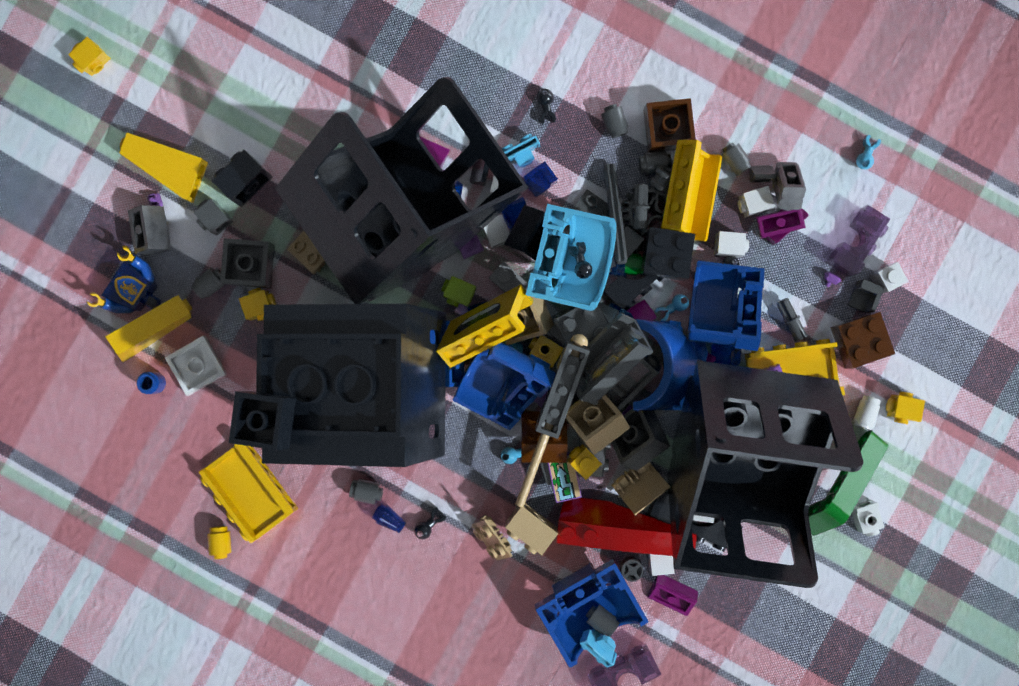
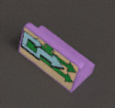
M569 462L547 463L555 502L559 503L581 498L577 471Z

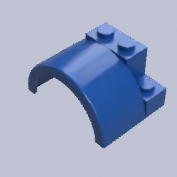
M697 261L689 314L688 340L758 351L761 342V305L765 268ZM738 288H741L742 290L739 291V295H738V299H737Z
M635 319L641 330L651 334L660 345L663 352L664 373L659 386L649 397L633 402V410H681L690 375L693 376L697 360L706 361L708 350L706 342L689 341L683 334L681 321Z
M501 342L474 356L457 387L453 401L511 430L518 423L525 409L537 397L541 398L552 387L556 373L549 369L551 364L532 354L527 356ZM508 389L505 401H501L503 395Z
M613 559L596 569H593L589 563L553 584L554 593L534 604L536 612L569 667L578 664V657L584 650L580 645L583 631L594 629L586 623L588 618L585 616L592 605L597 607L600 604L617 617L616 620L620 622L619 626L632 623L643 626L648 623V619Z

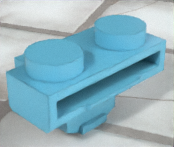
M532 134L521 138V143L514 147L512 144H509L502 148L510 162L515 160L519 167H526L532 164L535 158L531 151L540 147L537 136H532Z
M595 629L583 631L580 638L581 647L589 651L598 663H602L607 668L613 666L617 657V653L614 651L616 647L615 641L610 636L601 635Z

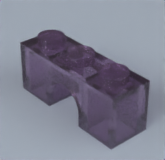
M869 205L860 208L849 226L859 234V244L857 247H852L845 242L838 244L826 263L847 277L855 274L858 275L865 266L863 262L867 255L870 256L877 247L875 243L878 238L883 237L889 228L887 224L890 218Z
M639 645L631 649V653L625 656H617L613 666L607 668L599 665L590 671L591 673L588 674V678L592 686H618V679L622 674L633 673L643 685L662 674L648 646Z

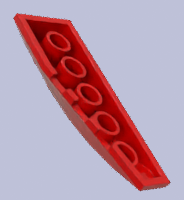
M576 498L563 502L558 522L557 543L673 556L671 524L641 513L635 515L631 509L611 501ZM692 533L693 547L696 550L697 534Z

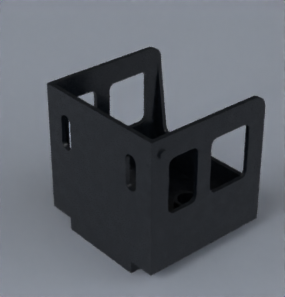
M442 77L390 129L377 135L365 138L350 115L345 112L333 114L275 189L354 304H361L367 300L370 302L429 271L437 263L453 256L524 193L528 186L455 81L450 77ZM442 105L448 108L469 139L468 147L445 170L440 168L419 137V131ZM339 143L344 145V147L334 150ZM479 159H482L498 180L499 185L476 209L470 210L456 191L455 183Z
M410 304L264 305V334H257L256 392L294 397L296 402L290 448L277 451L262 448V463L407 467L445 456L446 363L436 350L446 331V312ZM431 330L435 331V344L430 342ZM434 424L435 434L433 438H430L429 428L430 425Z
M697 360L693 376L690 375L672 444V459L667 474V481L670 486L668 495L674 569L802 588H812L817 584L818 573L808 510L823 468L857 472L864 463L838 380ZM833 440L836 449H830ZM694 515L718 518L723 521L727 555L702 553L694 549L691 527ZM746 522L785 529L788 533L794 564L786 565L749 559L745 554L741 523Z

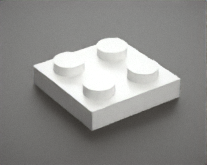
M201 336L165 357L186 396L192 395L227 374L206 336Z

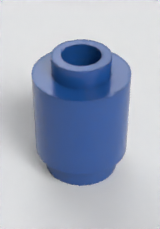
M144 372L137 379V388L144 394H158L166 386L165 377L159 372Z

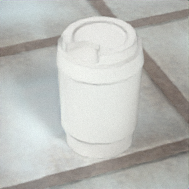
M863 395L853 418V425L871 431L875 426L881 400Z

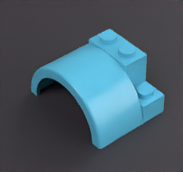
M547 204L542 224L543 233L534 270L530 274L526 295L593 311L600 302L608 279L616 241V221L614 218ZM567 225H570L569 235L562 233ZM577 242L585 243L586 252L584 257L592 266V274L586 279L576 276L575 266L577 262L575 257L571 256L568 251V247L576 246ZM552 278L558 280L555 287L552 286Z

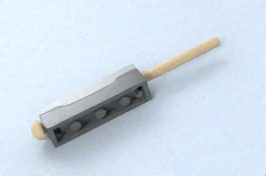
M576 334L571 338V341L574 343L566 341L559 359L553 385L547 392L535 425L536 431L541 433L515 503L519 507H524L549 437L558 439L578 386L590 353L588 348L583 347V345L588 346V340L582 334Z

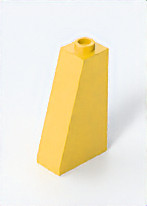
M126 133L120 142L119 153L181 198L194 203L208 162L200 157Z
M179 295L105 337L124 363L192 318L189 312L192 308L186 299L181 300Z

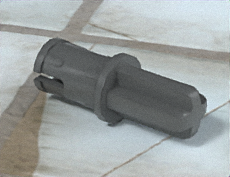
M646 184L635 185L634 206H632V209H634L633 229H647V209H650V206H648V185Z
M784 298L778 301L777 307L785 320L783 324L787 325L794 342L802 340L803 337L806 338L808 335L799 320L800 315L796 314L789 299Z

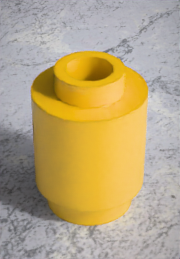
M210 527L207 534L209 555L213 556L214 559L227 558V554L232 553L228 527Z

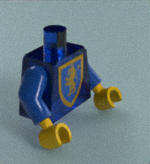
M122 246L124 250L128 251V254L122 256L117 252L118 258L123 263L101 296L104 298L101 299L97 293L91 292L89 294L96 296L97 301L95 303L86 301L87 304L91 307L100 305L102 309L121 314H131L135 310L142 311L145 305L150 309L156 308L161 304V299L153 295L158 285L154 282L155 277L150 265L136 254L132 255L128 246Z

